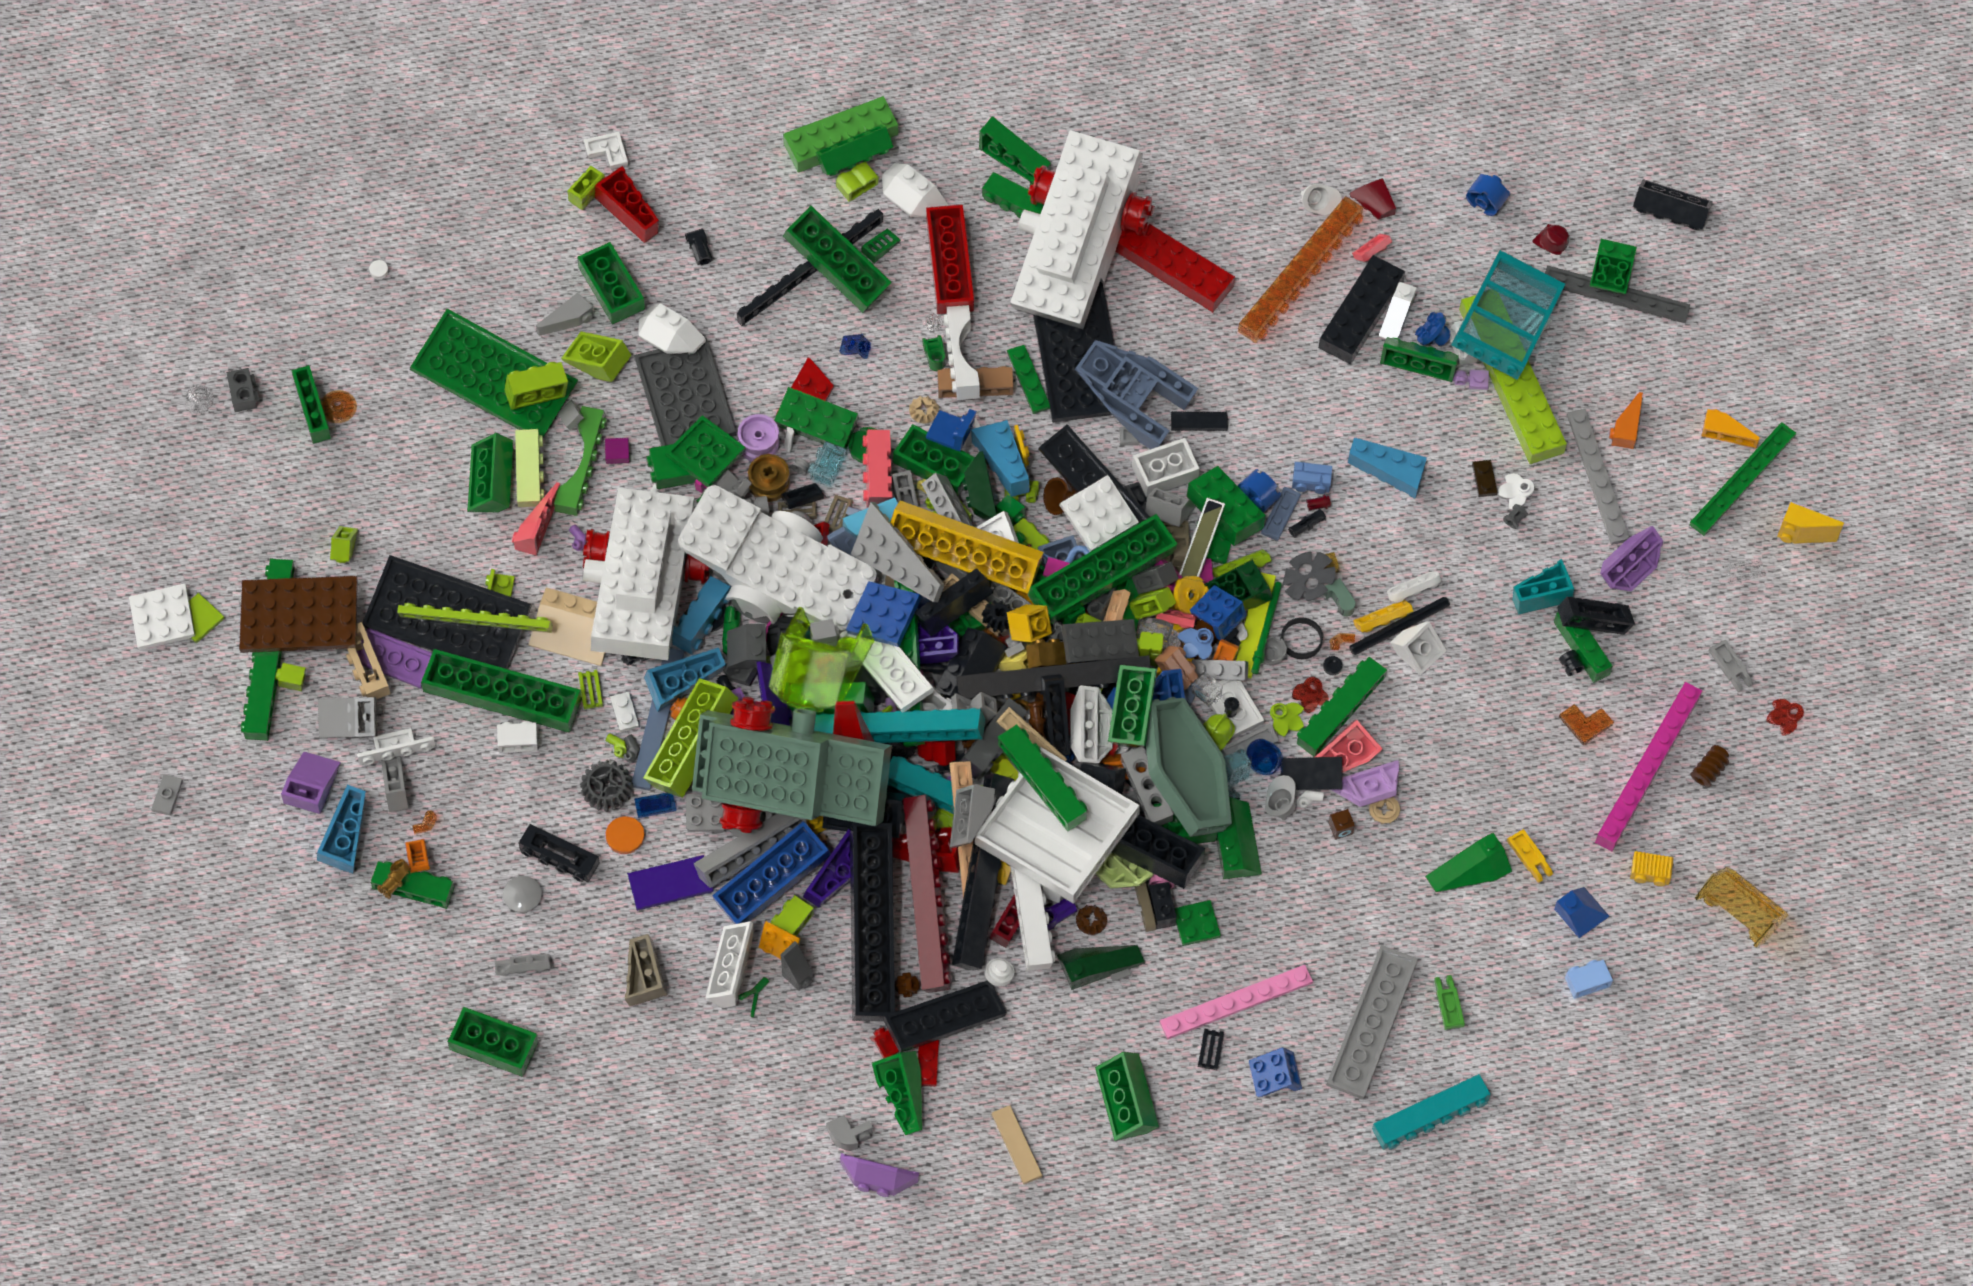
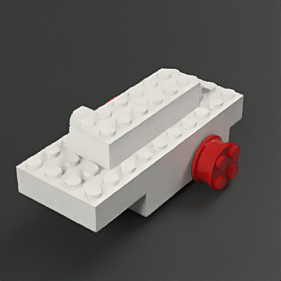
M1070 130L1056 171L1047 170V167L1044 165L1036 168L1034 173L1035 180L1033 185L1031 184L1029 187L1028 195L1031 196V204L1036 205L1040 203L1044 204L1041 214L1024 210L1019 220L1018 229L1034 235L1010 302L1014 309L1081 329L1084 328L1099 282H1105L1121 232L1129 229L1135 231L1136 235L1139 236L1142 233L1146 234L1149 223H1147L1149 216H1152L1155 206L1152 205V197L1147 196L1143 198L1137 196L1136 193L1139 183L1137 171L1143 157L1140 150Z
M618 488L611 531L600 533L595 532L594 529L587 530L586 541L588 542L584 545L583 556H586L583 559V581L601 583L591 634V651L668 660L673 628L676 626L684 574L686 583L689 580L700 581L704 585L709 579V569H711L681 550L678 546L679 535L693 513L694 497Z

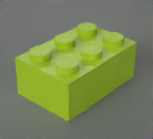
M549 362L545 366H533L521 372L518 370L513 371L507 375L504 389L510 409L513 410L565 397L568 380L562 362Z

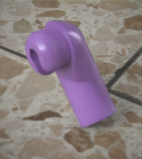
M574 524L569 529V532L575 537L572 547L576 551H581L586 544V535Z

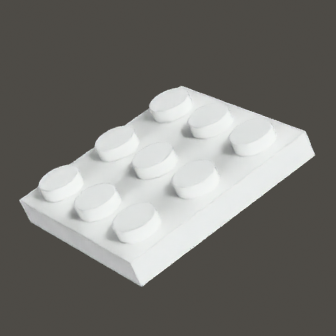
M1108 475L1060 503V507L1089 552L1139 523Z
M186 584L129 597L139 650L182 641L195 636Z

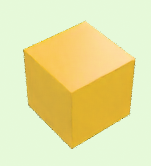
M1026 604L1007 612L1011 640L1033 642L1052 634L1047 606Z

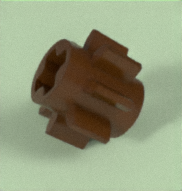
M910 972L897 976L895 989L898 994H903L904 998L917 994L919 980L916 976H911Z

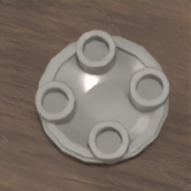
M518 876L511 879L503 889L505 904L509 909L522 914L534 909L539 904L542 896V890L538 882L528 876Z

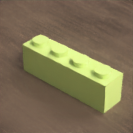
M538 429L515 430L518 507H536L544 498V489H541V483L544 482V472L540 471V465L544 464L543 453H540V447H543V436L539 435Z

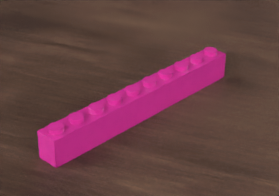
M1687 682L1684 683L1600 829L1595 841L1596 844L1611 852L1614 850L1698 703L1702 693L1701 689Z

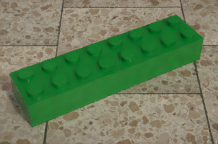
M1155 514L1032 585L1029 589L1028 597L1034 605L1047 606L1051 625L1175 552L1178 543L1158 515Z
M436 649L432 652L421 681L422 689L425 693L568 733L571 731L582 701L580 689Z

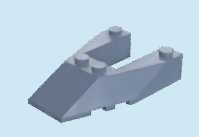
M1097 340L1093 342L1075 368L1111 414L1141 444L1149 449L1159 447L1170 431L1139 410L1150 392L1154 390L1182 410H1185L1198 390L1196 386L1150 356L1144 357L1130 350L1129 352L1118 349L1117 346Z

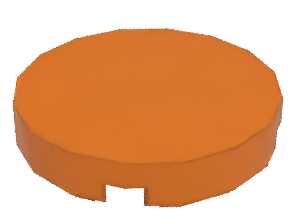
M628 816L614 819L607 826L605 832L608 846L614 852L620 854L635 852V850L642 846L645 838L644 828L641 823L635 818Z

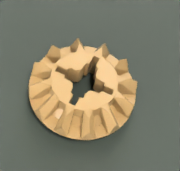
M920 395L919 398L913 399L909 405V414L918 423L925 424L934 421L939 411V405L935 399H931L929 396L922 397ZM922 404L927 408L926 415L923 410H920Z
M1394 797L1371 803L1369 805L1370 816L1373 817L1374 821H1378L1381 824H1391L1399 816L1400 805ZM1384 803H1386L1387 810H1390L1385 815L1382 814V810H1379V808L1381 809L1384 806Z

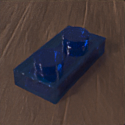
M667 792L634 799L638 818L676 811L674 796Z

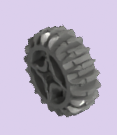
M606 760L605 764L599 761L598 766L592 764V770L586 769V775L581 777L583 782L580 783V787L582 788L581 794L585 796L584 800L589 802L591 807L596 805L598 811L602 806H604V811L606 812L608 806H611L612 810H615L616 804L622 807V801L627 802V796L632 795L630 789L633 788V783H631L632 776L629 775V771L627 769L624 770L622 764L617 766L616 761L612 764H609V760ZM614 775L620 778L623 783L622 785H618V782L614 781ZM610 782V786L608 785V787H603V785L608 784ZM591 785L600 790V795L592 791Z

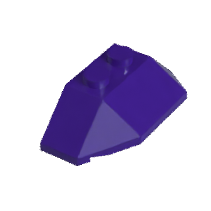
M918 623L920 664L947 662L958 654L959 635L948 625L931 637Z

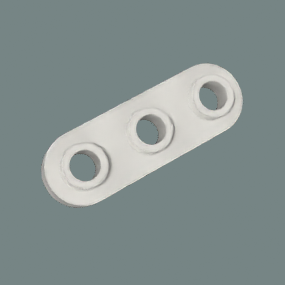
M1437 571L1428 572L1394 586L1387 591L1390 601L1398 603L1408 596L1420 594L1427 588H1435L1441 582L1440 574Z

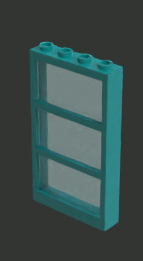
M1499 250L1451 346L1518 380L1565 283Z

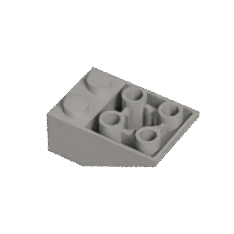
M376 697L318 699L319 738L377 736Z

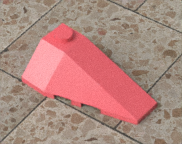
M556 482L523 521L518 532H514L512 543H514L515 550L537 556L555 509L554 502L558 488L561 486L560 483Z
M1355 719L1314 757H1342V772L1369 762L1382 748L1359 721Z

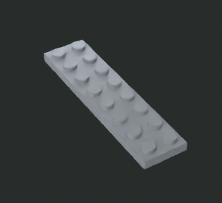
M1383 945L1380 946L1326 1086L1364 1100L1418 958Z

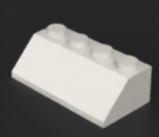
M752 922L723 927L705 998L719 1007L736 1006L754 935Z

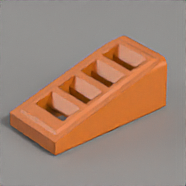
M425 839L405 842L408 863L411 868L410 873L429 870Z

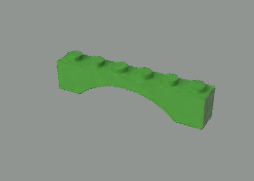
M586 406L581 407L580 413L584 418L578 423V430L584 442L583 458L574 475L558 488L554 502L555 512L577 516L578 511L583 509L584 499L582 497L583 494H587L589 487L587 479L588 477L591 478L593 474L592 461L597 460L598 450H596V447L601 445L602 442L601 429H605L607 424L604 410Z

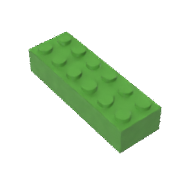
M884 96L783 133V144L799 173L820 165L815 152L881 124L887 127L890 138L898 135V123Z

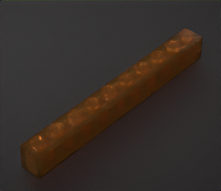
M1346 196L1342 199L1240 321L1238 326L1240 334L1254 343L1266 337L1268 328L1270 326L1274 327L1278 322V316L1281 313L1285 314L1288 310L1289 303L1297 300L1300 295L1299 291L1302 288L1305 289L1311 281L1310 278L1320 272L1323 262L1327 263L1330 260L1332 251L1334 249L1338 250L1342 245V239L1344 237L1348 238L1352 233V227L1355 224L1359 225L1364 217L1362 215L1364 207Z

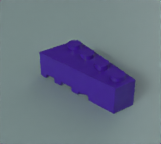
M849 829L803 895V898L818 908L850 882Z

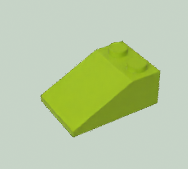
M581 331L561 359L596 379L612 382L631 357V353L623 340Z

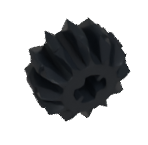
M994 600L991 604H986L985 609L982 611V623L987 624V629L993 628L994 633L997 629L1001 633L1005 629H1009L1007 612L1012 611V609H1009L1010 604L1004 605L1003 600L999 603Z

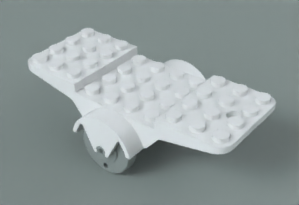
M716 485L709 486L679 535L678 546L687 554L720 573L729 585L732 586L725 599L731 600L732 605L737 611L756 622L768 623L771 621L774 624L782 612L793 613L814 622L833 619L834 626L838 625L839 632L845 631L868 581H875L877 576L876 570L830 544L828 547L821 544L823 539L821 533L804 518L786 511H775L770 517L760 512L761 508ZM851 591L854 597L845 599L843 592Z

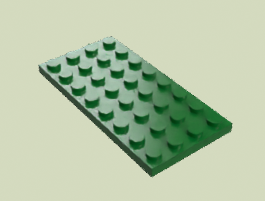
M446 309L410 366V371L519 430L538 429L539 435H542L543 438L578 382V379L565 373L568 380L565 397L511 410L504 390L507 375L517 370L520 372L525 371L533 366L542 367L547 363L449 309Z

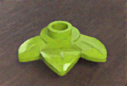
M1291 702L1286 705L1277 703L1271 707L1270 716L1274 720L1273 728L1277 734L1285 737L1288 730L1299 731L1304 727L1303 721L1298 716L1304 710L1301 705ZM1276 711H1282L1283 714L1277 715Z

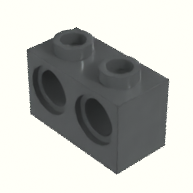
M249 368L226 372L234 411L240 412L257 408L256 402L259 401L258 391L253 390L256 381L254 374L250 375Z

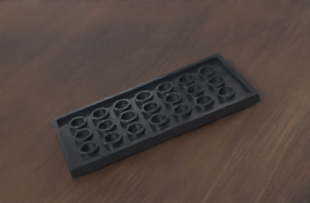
M1099 282L1083 329L1033 314L1052 423L1112 415L1075 370L1095 340L1114 345L1103 283Z
M389 555L362 624L365 628L378 631L430 651L436 649L507 669L522 633L521 629L400 617L397 613L398 605L404 606L405 603L415 604L416 607L422 608L423 605L434 606L435 609L441 610L442 607L453 608L454 611L468 609L472 610V613L488 611L491 612V615L507 613L510 614V617H518V615L528 616L532 605Z

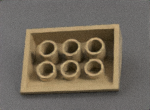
M546 587L536 619L537 617L548 618V621H551L553 625L552 633L532 631L528 646L601 666L606 653L591 651V634L597 602Z

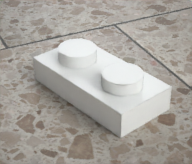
M629 692L610 696L620 733L639 728Z

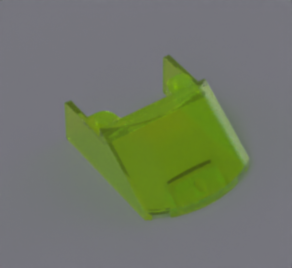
M798 607L786 632H781L769 688L780 701L791 707L815 712H823L824 709L830 708L835 710V703L844 700L874 643V638L868 624L863 623L856 638L843 637L836 646L805 639L804 636L810 626V622L804 608Z

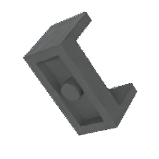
M1171 561L1147 568L1132 577L1138 594L1163 588L1178 580V576Z

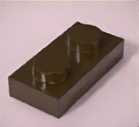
M1491 459L1473 461L1472 468L1478 497L1497 495Z

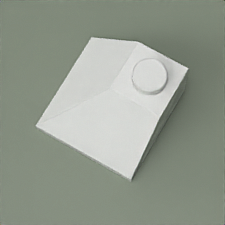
M1429 621L1403 630L1390 642L1396 654L1419 675L1423 674L1447 651Z

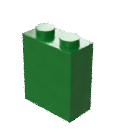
M673 444L649 448V456H646L647 466L652 469V472H650L651 482L656 484L657 489L692 484L696 481V478L665 456V452Z

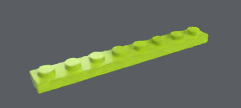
M405 603L404 606L398 605L397 611L400 617L550 633H552L553 628L551 621H548V618L545 617L529 619V616L526 615L510 617V614L507 613L491 615V612L488 611L472 613V610L461 609V611H454L453 608L442 607L441 610L435 609L434 606L423 605V608L416 607L415 604Z

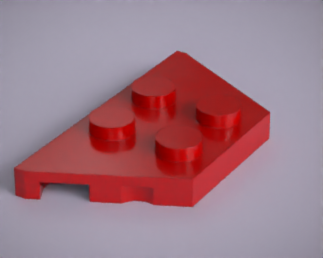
M808 357L791 388L827 401L834 385L811 358Z

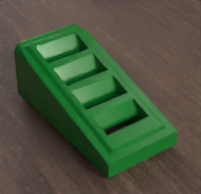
M887 228L866 242L861 247V252L875 264L901 240ZM888 235L893 241H889L885 236ZM883 239L887 243V245L882 243L880 240Z

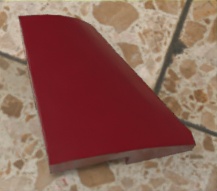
M1383 178L1363 185L1349 193L1352 199H1356L1365 210H1369L1378 220L1395 215L1396 207Z

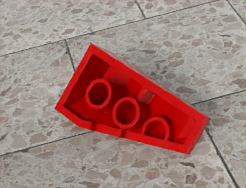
M837 701L835 703L833 734L874 742L855 701Z
M952 827L940 828V831L935 832L939 842V849H937V856L941 862L939 871L958 873L960 869L958 847H950ZM901 834L900 838L892 837L893 858L909 862L907 834Z

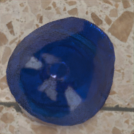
M1256 739L1246 749L1248 763L1257 774L1271 775L1282 764L1283 756L1280 749L1270 741Z

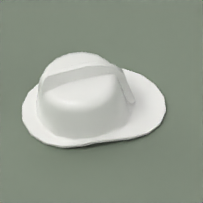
M1312 184L1307 186L1304 191H1301L1302 204L1310 212L1328 215L1338 211L1341 206V194L1333 187Z

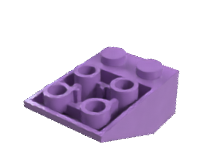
M303 752L289 774L282 790L283 803L321 814L341 762Z

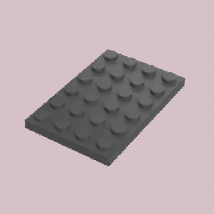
M704 337L706 342L694 354H689L688 352L667 354L660 349L634 355L661 446L674 444L702 415L731 437L736 436L706 337Z

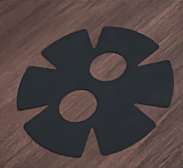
M1311 551L1294 557L1289 563L1295 570L1286 568L1282 584L1283 586L1293 585L1286 589L1285 593L1295 600H1300L1305 591L1306 601L1314 600L1325 594L1328 589L1322 583L1333 584L1335 579V567L1324 569L1332 560L1324 553L1317 552L1312 561ZM1304 563H1309L1312 566L1311 572L1306 575L1300 574V566ZM1309 578H1316L1318 580V585L1314 589H1308L1305 586Z

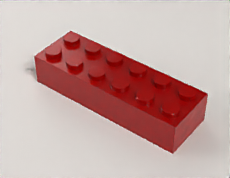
M963 205L926 207V223L937 315L947 314V307L969 305V311L974 312V295Z

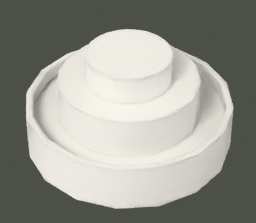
M998 958L989 961L985 969V977L995 986H1006L1013 980L1015 971L1010 962Z

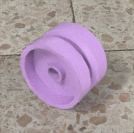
M762 414L748 416L741 422L737 434L738 442L746 447V451L742 454L745 459L752 462L760 455H776L780 444L779 430L772 418Z

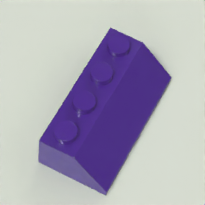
M761 661L757 662L761 700L771 701L775 707L774 713L771 714V722L792 726L789 722V719H792V712L790 708H787L786 704L789 701V694L779 691L772 664Z

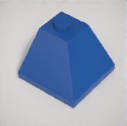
M1585 887L1571 890L1556 902L1554 908L1578 938H1581L1609 918L1606 911Z

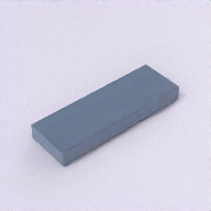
M1284 486L1281 497L1276 501L1261 531L1262 535L1276 541L1279 540L1301 497V493Z

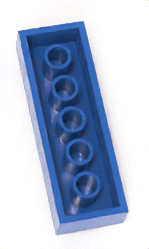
M803 821L712 895V897L733 924L750 922L830 856L829 850Z

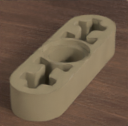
M1144 882L1140 886L1134 887L1138 904L1141 905L1142 909L1140 912L1145 932L1156 930V924L1146 883Z

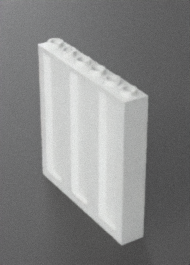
M1040 747L1042 756L1044 758L1047 757L1051 761L1054 771L1062 775L1066 786L1072 787L1076 794L1075 797L1079 802L1083 801L1088 809L1087 819L1067 832L1019 772L1016 781H1012L1009 784L1007 793L1004 797L1001 796L998 799L996 808L993 812L989 813L984 824L975 836V845L1074 904L1139 815V805Z

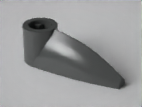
M1118 586L1092 600L1087 608L1088 614L1104 621L1112 593L1117 591Z

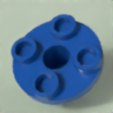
M1431 312L1424 325L1420 326L1415 332L1417 341L1421 345H1426L1431 341L1432 344H1437L1438 346L1445 345L1451 335L1450 330L1445 326L1446 316L1442 313Z

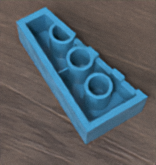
M1354 437L1348 463L1367 474L1377 477L1382 482L1394 486L1397 490L1409 494V496L1415 499L1427 457Z
M710 576L698 593L697 598L699 599L691 602L688 614H683L680 617L678 627L674 626L672 645L693 655L695 650L698 651L703 644L702 639L705 634L709 635L713 628L711 624L714 619L718 620L723 611L722 607L730 602V600L728 601L725 598L731 586Z
M719 647L646 671L644 679L657 712L691 692L699 678L709 681L723 671L726 664Z
M347 784L317 851V861L352 874L354 873L366 791Z

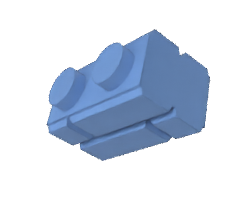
M1295 462L1292 488L1299 492L1310 490L1317 494L1329 493L1332 466Z

